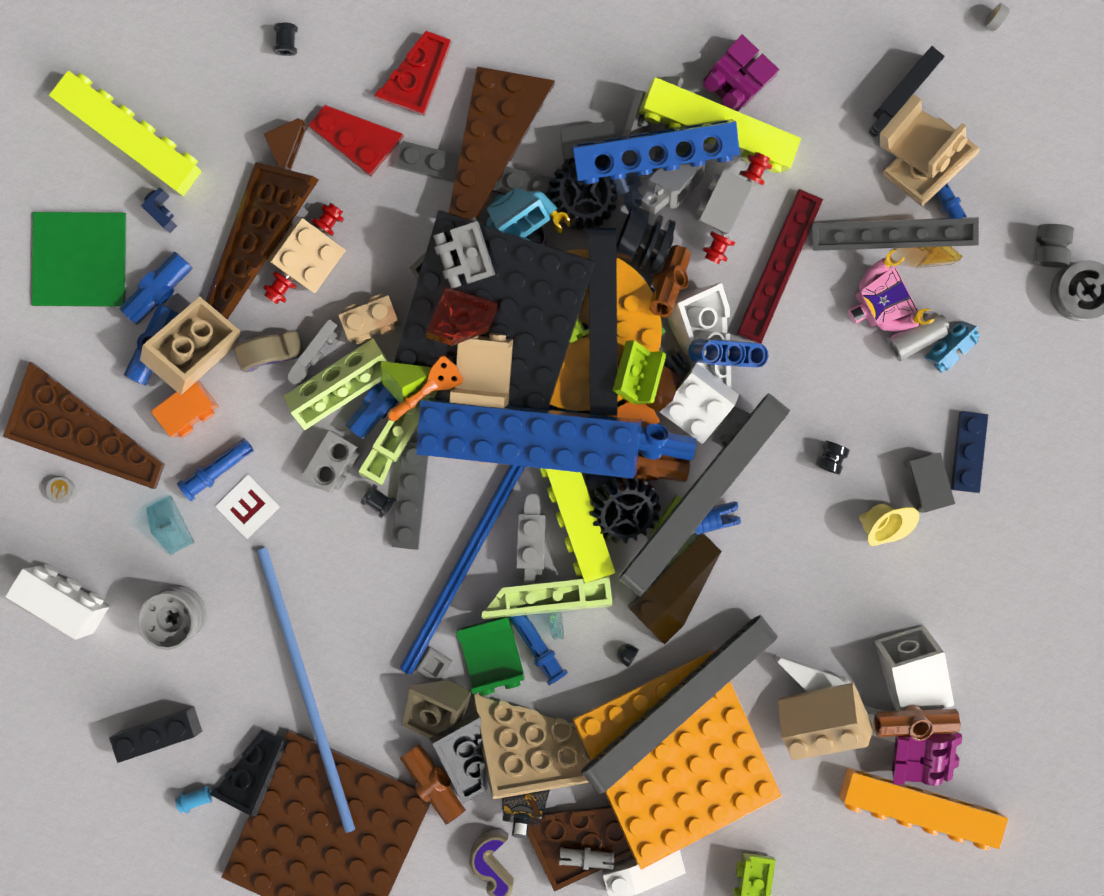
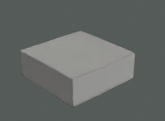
M430 647L416 668V671L431 681L437 682L441 680L452 660Z

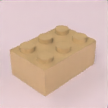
M198 297L143 344L140 361L182 395L236 346L240 330L204 299Z

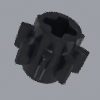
M672 347L665 352V367L678 375L687 370L684 363L689 359L682 350L676 353Z

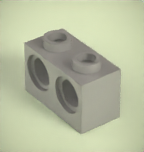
M329 430L302 477L329 493H333L335 489L339 491L347 478L344 476L349 466L353 468L360 457V454L357 453L360 447L334 431ZM339 444H343L346 447V455L342 459H338L334 455V448ZM324 467H329L333 472V477L328 482L323 481L320 476L321 470Z

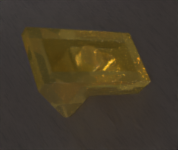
M951 246L917 247L922 251L926 250L928 253L916 268L952 265L960 261L963 256Z

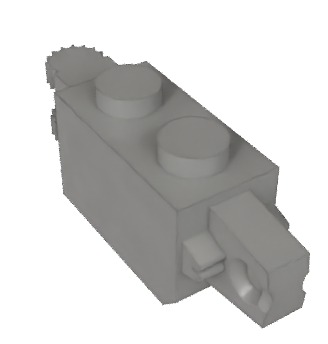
M688 142L683 147L678 146L676 148L678 155H683L688 151ZM703 147V149L706 150V151H709V150H710V149H708V148H706V147ZM690 163L680 164L677 170L663 171V167L657 171L654 170L647 180L649 189L642 199V208L653 214H656L664 206L670 209L678 208L704 178L705 165L691 167Z
M533 493L526 497L524 514L519 513L517 568L518 574H524V585L535 584V575H542V569H544L546 514H540L541 504L539 502L541 501Z

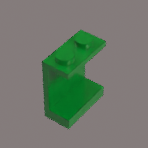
M509 617L496 618L456 630L458 642L461 641L470 675L472 694L479 692L480 696L494 693V688L505 685V689H511L521 685L520 681L525 679Z

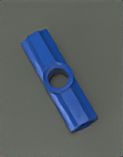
M174 251L156 271L149 272L141 279L138 289L119 309L128 319L138 325L158 304H164L173 295L174 287L193 269L192 266Z
M158 304L145 332L137 339V348L123 374L124 376L140 384L147 385L153 371L140 361L143 344L180 313Z
M381 381L379 385L376 384L367 393L362 401L363 404L353 414L346 426L364 440L381 418L384 419L388 411L395 407L398 402L397 399Z
M653 423L649 424L646 428L641 427L639 451L644 457L655 460L665 455L693 460L696 438L669 433L667 428L660 424Z

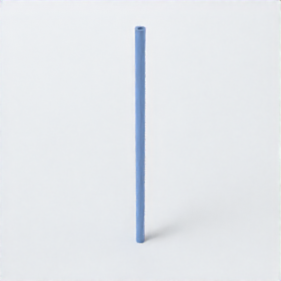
M267 547L257 550L341 822L345 833L355 830V826Z

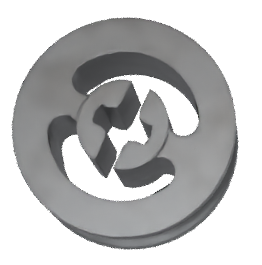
M1092 260L1080 261L1064 267L1056 274L1051 284L1050 296L1055 309L1062 316L1074 321H1084L1104 315V264ZM1078 272L1087 274L1090 277L1074 281V284L1069 285L1073 276ZM1098 297L1096 303L1088 310L1078 306V304L1091 302L1093 298Z

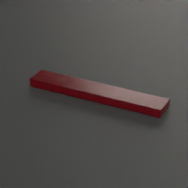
M801 189L797 191L736 335L754 343H762L822 204V198Z

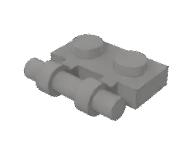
M478 221L450 230L453 241L448 243L444 232L434 235L437 245L434 248L436 254H440L445 269L442 272L444 278H448L451 289L461 286L459 274L464 273L467 284L495 275ZM454 249L457 250L461 265L456 267L450 252Z

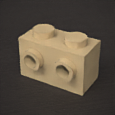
M383 294L373 296L368 299L369 303L362 306L358 304L350 305L343 309L344 313L338 315L347 339L351 343H365L372 339L371 336L381 333V335L395 331L396 326L401 325L394 303L389 296L384 297Z

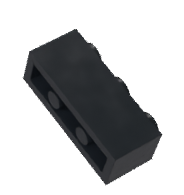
M191 707L119 731L109 737L116 761L120 763L194 738L203 731L195 707Z

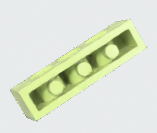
M369 340L284 395L290 413L304 430L382 381L381 363L382 361H389L375 340Z

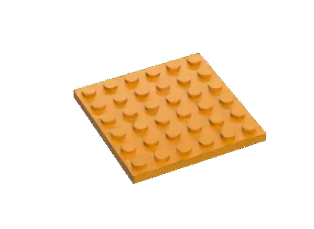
M711 650L573 718L574 725L590 760L597 756L716 650ZM731 682L726 684L611 788L605 791L635 861L641 870L782 796Z

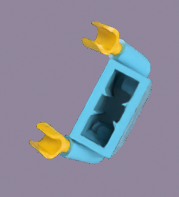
M514 188L506 195H497L494 203L487 208L490 215L486 221L487 226L524 238L551 220L550 216L554 222V229L558 233H563L561 225L558 224L563 220V217H565L563 222L569 227L570 222L568 215L563 212L558 213L556 211L557 207L540 191L526 192L520 188Z

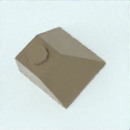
M449 680L412 685L408 693L402 726L427 738L437 735L462 721L468 708L471 691Z

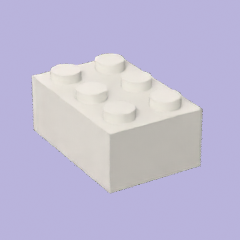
M46 564L21 570L6 598L75 640L95 632L110 607L103 603V597L93 592H85L80 589L82 586L80 583L70 578H62L58 575L59 571Z

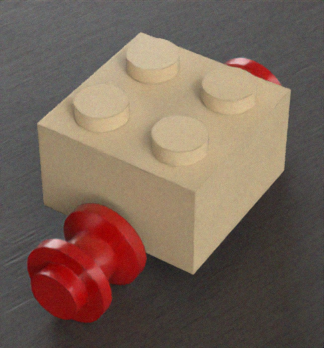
M329 203L328 206L325 204L321 205L322 215L319 219H311V222L317 226L316 228L303 218L297 216L267 260L282 270L284 275L282 276L274 271L275 280L272 285L263 286L267 291L264 296L274 303L278 304L280 300L283 303L287 301L284 294L288 289H295L297 287L291 282L292 279L311 292L316 293L346 251L325 235L327 233L333 236L335 234L332 230L336 222L342 223L345 220L341 217L343 211L334 204Z

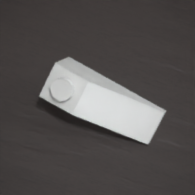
M778 655L773 658L806 692L851 683L844 676L839 678L832 673Z
M680 850L642 870L638 867L635 858L615 863L613 870L602 869L608 896H634L686 873Z

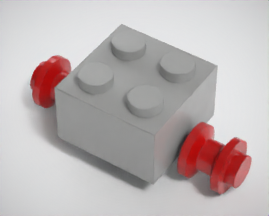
M755 152L754 156L748 154L747 159L750 162L748 169L742 170L739 173L740 176L748 180H744L725 170L720 175L715 173L708 187V190H711L712 193L708 200L703 198L696 214L700 215L698 221L721 231L720 234L722 235L711 231L710 236L713 238L710 247H704L702 250L707 253L706 259L717 264L721 260L727 261L728 258L724 253L728 246H734L736 243L728 239L730 237L729 233L751 187L755 183L763 186L765 181L761 177L765 170H771L773 166L768 163L770 158L759 152Z

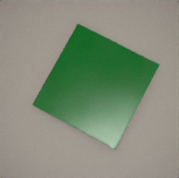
M33 212L32 306L121 307L125 303L126 213Z

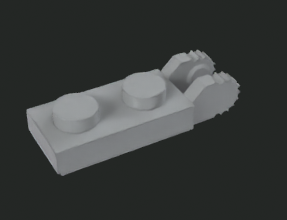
M328 320L290 369L289 374H287L290 383L301 384L308 377L309 365L311 364L314 367L324 355L320 352L326 343L331 345L340 334L336 331L339 328L338 324L332 320Z

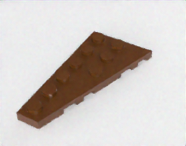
M477 66L449 213L469 220L479 217L495 185L501 179L506 166L512 160L527 134L536 114L540 111L547 95L553 89L555 80Z

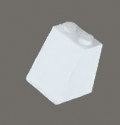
M925 626L874 641L896 711H903L910 705H918L923 710L944 709L954 705L945 653Z

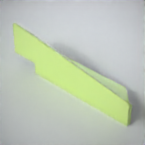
M437 390L427 394L421 400L426 399L428 397L435 398L437 396ZM420 401L415 405V408H411L399 417L397 421L389 420L374 443L373 449L360 468V476L381 486L383 485L392 461H397L419 425Z
M606 577L584 583L583 579L505 587L499 591L486 610L482 612V618L490 619L611 607L613 603L610 578Z

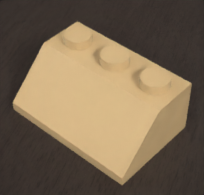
M854 682L779 698L781 735L792 761L868 747L874 727Z

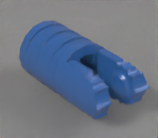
M738 501L714 506L694 530L695 534L699 535L739 525L741 518L737 515L723 518L720 516L738 510Z

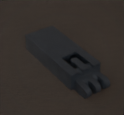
M931 46L873 114L877 120L869 129V134L872 137H876L887 126L944 59L945 56L935 47Z

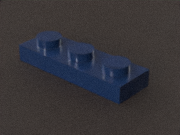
M959 412L951 490L980 493L988 414Z

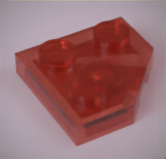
M445 287L427 328L426 338L454 346L486 333L492 324L498 303Z

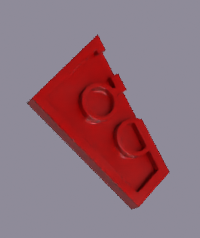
M425 31L408 52L405 60L389 76V80L376 92L374 95L375 99L425 116L451 46V39Z
M327 105L323 106L309 124L313 131L369 176L375 173L404 137L400 132Z

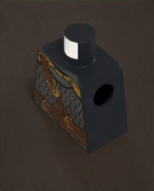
M550 790L502 798V820L513 822V837L528 838L529 825H540Z

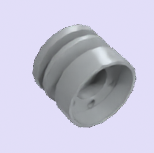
M174 586L164 589L143 603L138 613L137 625L140 635L149 645L157 649L171 650L180 647L201 630L205 623L206 610L203 600L196 592L187 587ZM178 612L180 617L173 618L172 613Z

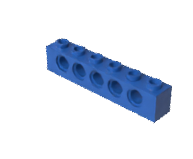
M733 119L572 145L576 178L578 181L583 180V184L599 182L600 177L610 176L611 180L622 179L626 177V173L636 172L637 175H647L653 173L652 169L663 167V171L677 170L680 164L690 163L691 167L702 166L706 164V160L716 159L717 162H727L733 160V156L740 155L737 122ZM708 137H714L716 141L714 148L709 151L704 150V140ZM682 141H687L689 144L688 151L683 155H678L676 153V146ZM653 146L662 147V154L657 159L649 158V151ZM627 150H633L636 153L634 161L628 164L622 162L623 153ZM601 154L607 155L609 157L607 166L603 168L596 167V157Z

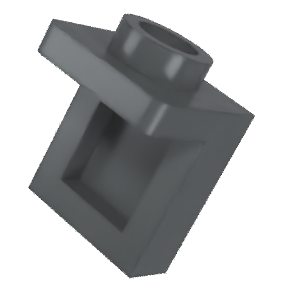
M734 406L720 423L712 441L724 447L750 413Z

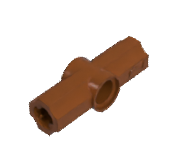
M672 246L665 260L662 272L656 273L653 276L655 291L649 310L654 315L663 318L671 316L679 291L688 286L689 280L686 270L692 253L687 247Z
M638 451L637 478L643 477L646 480L666 479L678 482L687 481L690 471V460L665 455L655 460L648 459Z
M910 705L903 711L877 712V714H874L873 719L877 737L911 735L913 739L918 741L929 738L931 734L956 733L960 731L961 726L959 712L956 708L923 710L918 705Z
M420 744L400 758L416 781L415 789L418 795L424 801H430L446 825L466 811L450 788L451 781L447 773L441 767H436Z

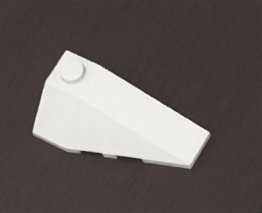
M722 283L679 294L672 315L667 317L681 350L689 359L687 362L691 369L697 363L693 362L688 354L689 345L695 339L730 341V333H727V317H730V308ZM707 348L704 350V355L707 353ZM698 363L731 388V366Z

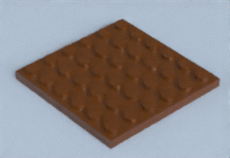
M289 730L285 737L288 743L257 816L249 815L221 878L260 896H389L431 804L430 801L426 802L421 799L416 792L415 786L330 748L355 826V830L345 833L317 742L293 730Z

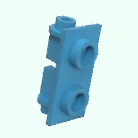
M964 321L955 325L943 340L931 348L925 359L935 362L934 367L939 372L948 371L960 359L955 352L957 349L961 354H966L978 343V338L980 337V334L976 331L978 327Z

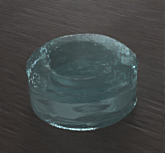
M561 612L550 614L551 635L554 640L564 639Z

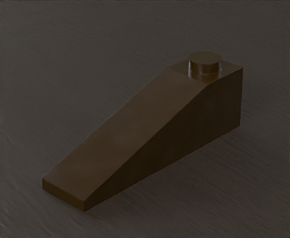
M704 533L700 534L652 582L640 597L637 596L628 605V608L656 637L666 644L684 626L722 551Z

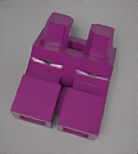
M741 34L705 76L703 86L709 92H715L722 99L724 106L739 112L742 107H745L777 76L780 69L763 53L754 60L759 53V49Z
M959 732L931 734L929 738L921 741L913 739L911 735L895 736L892 763L893 784L905 785V781H912L937 786L942 784L943 780L946 782L952 780L954 769L959 767L960 759L956 754V748L962 744V735Z

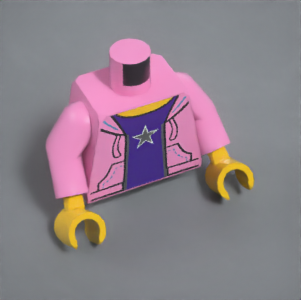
M898 248L892 249L887 254L886 259L882 258L868 268L859 283L860 291L855 294L859 304L848 310L849 317L854 324L867 318L871 327L878 326L883 331L900 332L917 327L919 323L926 325L934 321V319L928 321L923 319V313L931 309L924 308L918 311L896 268L904 260V257L899 261L892 259V253L897 251Z

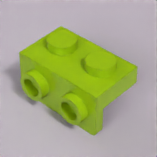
M635 340L626 341L612 391L632 404L653 403L666 354L662 351L650 352Z
M742 852V860H738L736 864V877H739L738 887L733 888L732 896H771L776 859L771 856Z

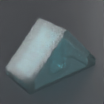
M168 496L146 508L150 532L170 555L195 543L172 496Z

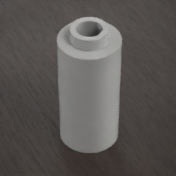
M934 312L923 318L925 321L934 319L931 324L923 325L919 323L917 327L900 331L887 338L892 354L898 361H902L947 336V329H949L947 319L942 314L938 315Z

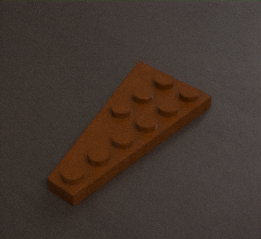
M255 162L206 298V302L227 320L319 181L318 178Z
M29 362L3 437L137 484L157 489L165 463L35 363Z
M611 806L543 813L540 825H529L528 836L554 892L603 869L589 867V870H583L581 866L559 865L560 847L580 850L589 847L591 851L614 852L613 864L633 855Z

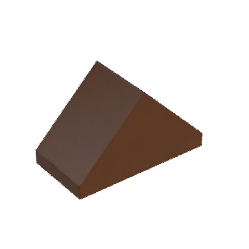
M297 118L264 133L279 168L291 170L307 130V125L302 119Z

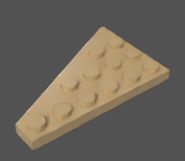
M479 694L474 695L475 711L481 717L480 735L483 742L482 748L492 799L589 783L581 771L591 760L574 723H569L565 719L558 717L556 719L539 714L538 711L525 707L512 706L508 702L501 700L498 702L481 697Z

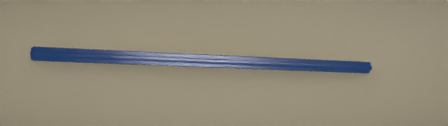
M550 405L548 410L556 411L557 407ZM509 465L402 661L400 670L411 675L415 670L525 466Z

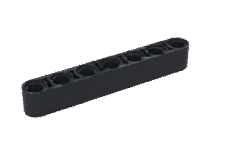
M589 228V259L596 261L589 282L590 414L617 416V393L612 391L617 376L616 228Z

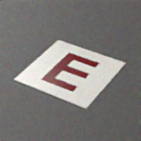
M249 475L239 482L215 506L246 539L280 508Z

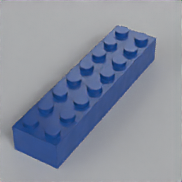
M428 397L420 400L416 455L634 478L637 472L642 419L506 406L505 408L450 403L448 399Z

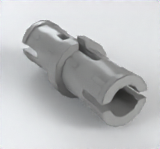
M560 847L559 865L581 866L583 870H589V867L613 870L614 852L591 851L589 847H585L584 850Z

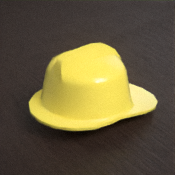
M882 503L874 506L870 511L860 514L859 520L868 535V544L876 546L907 536L916 527L919 521V513L913 507L895 509Z

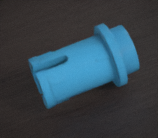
M208 786L187 794L184 792L180 793L179 797L175 798L178 811L187 814L190 813V809L211 803L212 796L209 795L211 792Z

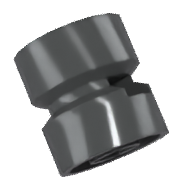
M1063 224L1039 225L1036 241L1040 246L1035 248L1033 263L1038 266L1052 268L1070 266L1071 250L1067 247L1073 242L1074 228Z

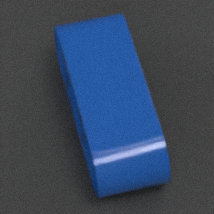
M695 339L691 342L688 349L689 357L693 362L710 365L758 368L764 366L769 357L768 350L763 344ZM705 348H707L706 355H704Z

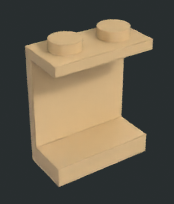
M914 94L880 133L881 148L932 179L939 171L943 172L950 162V157L955 151H961L967 142L965 124L961 123L954 130L922 111V99Z
M463 330L462 334L454 337V343H458L456 366L463 377V383L456 386L450 392V403L505 408L509 402L513 339H506V334L490 333L489 337L479 336L478 331Z

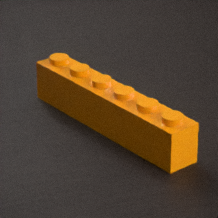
M847 767L839 794L840 800L845 804V808L855 812H861V809L871 811L870 815L882 820H886L888 816L897 819L896 823L912 828L913 824L922 826V830L927 833L938 835V832L948 834L947 837L960 843H963L964 839L972 841L974 846L984 850H989L990 847L1000 849L1008 818L999 811L911 785L893 784V780Z

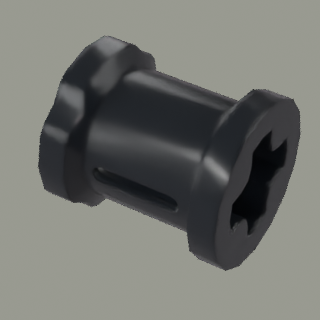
M286 22L274 24L276 46L273 47V52L282 56L296 55L295 33L298 32V27L295 24Z
M373 484L360 503L370 506L379 513L378 516L382 519L396 499L387 497L377 489V485Z

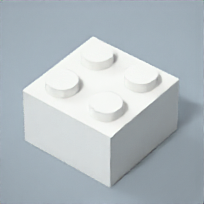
M696 363L678 385L673 401L663 408L660 413L703 444L735 406L739 394Z

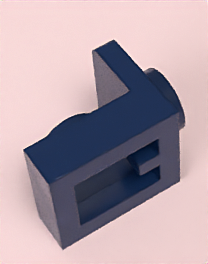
M161 188L152 190L145 196V202L141 207L165 230L171 233L177 227L171 220L174 215L162 205L170 196Z

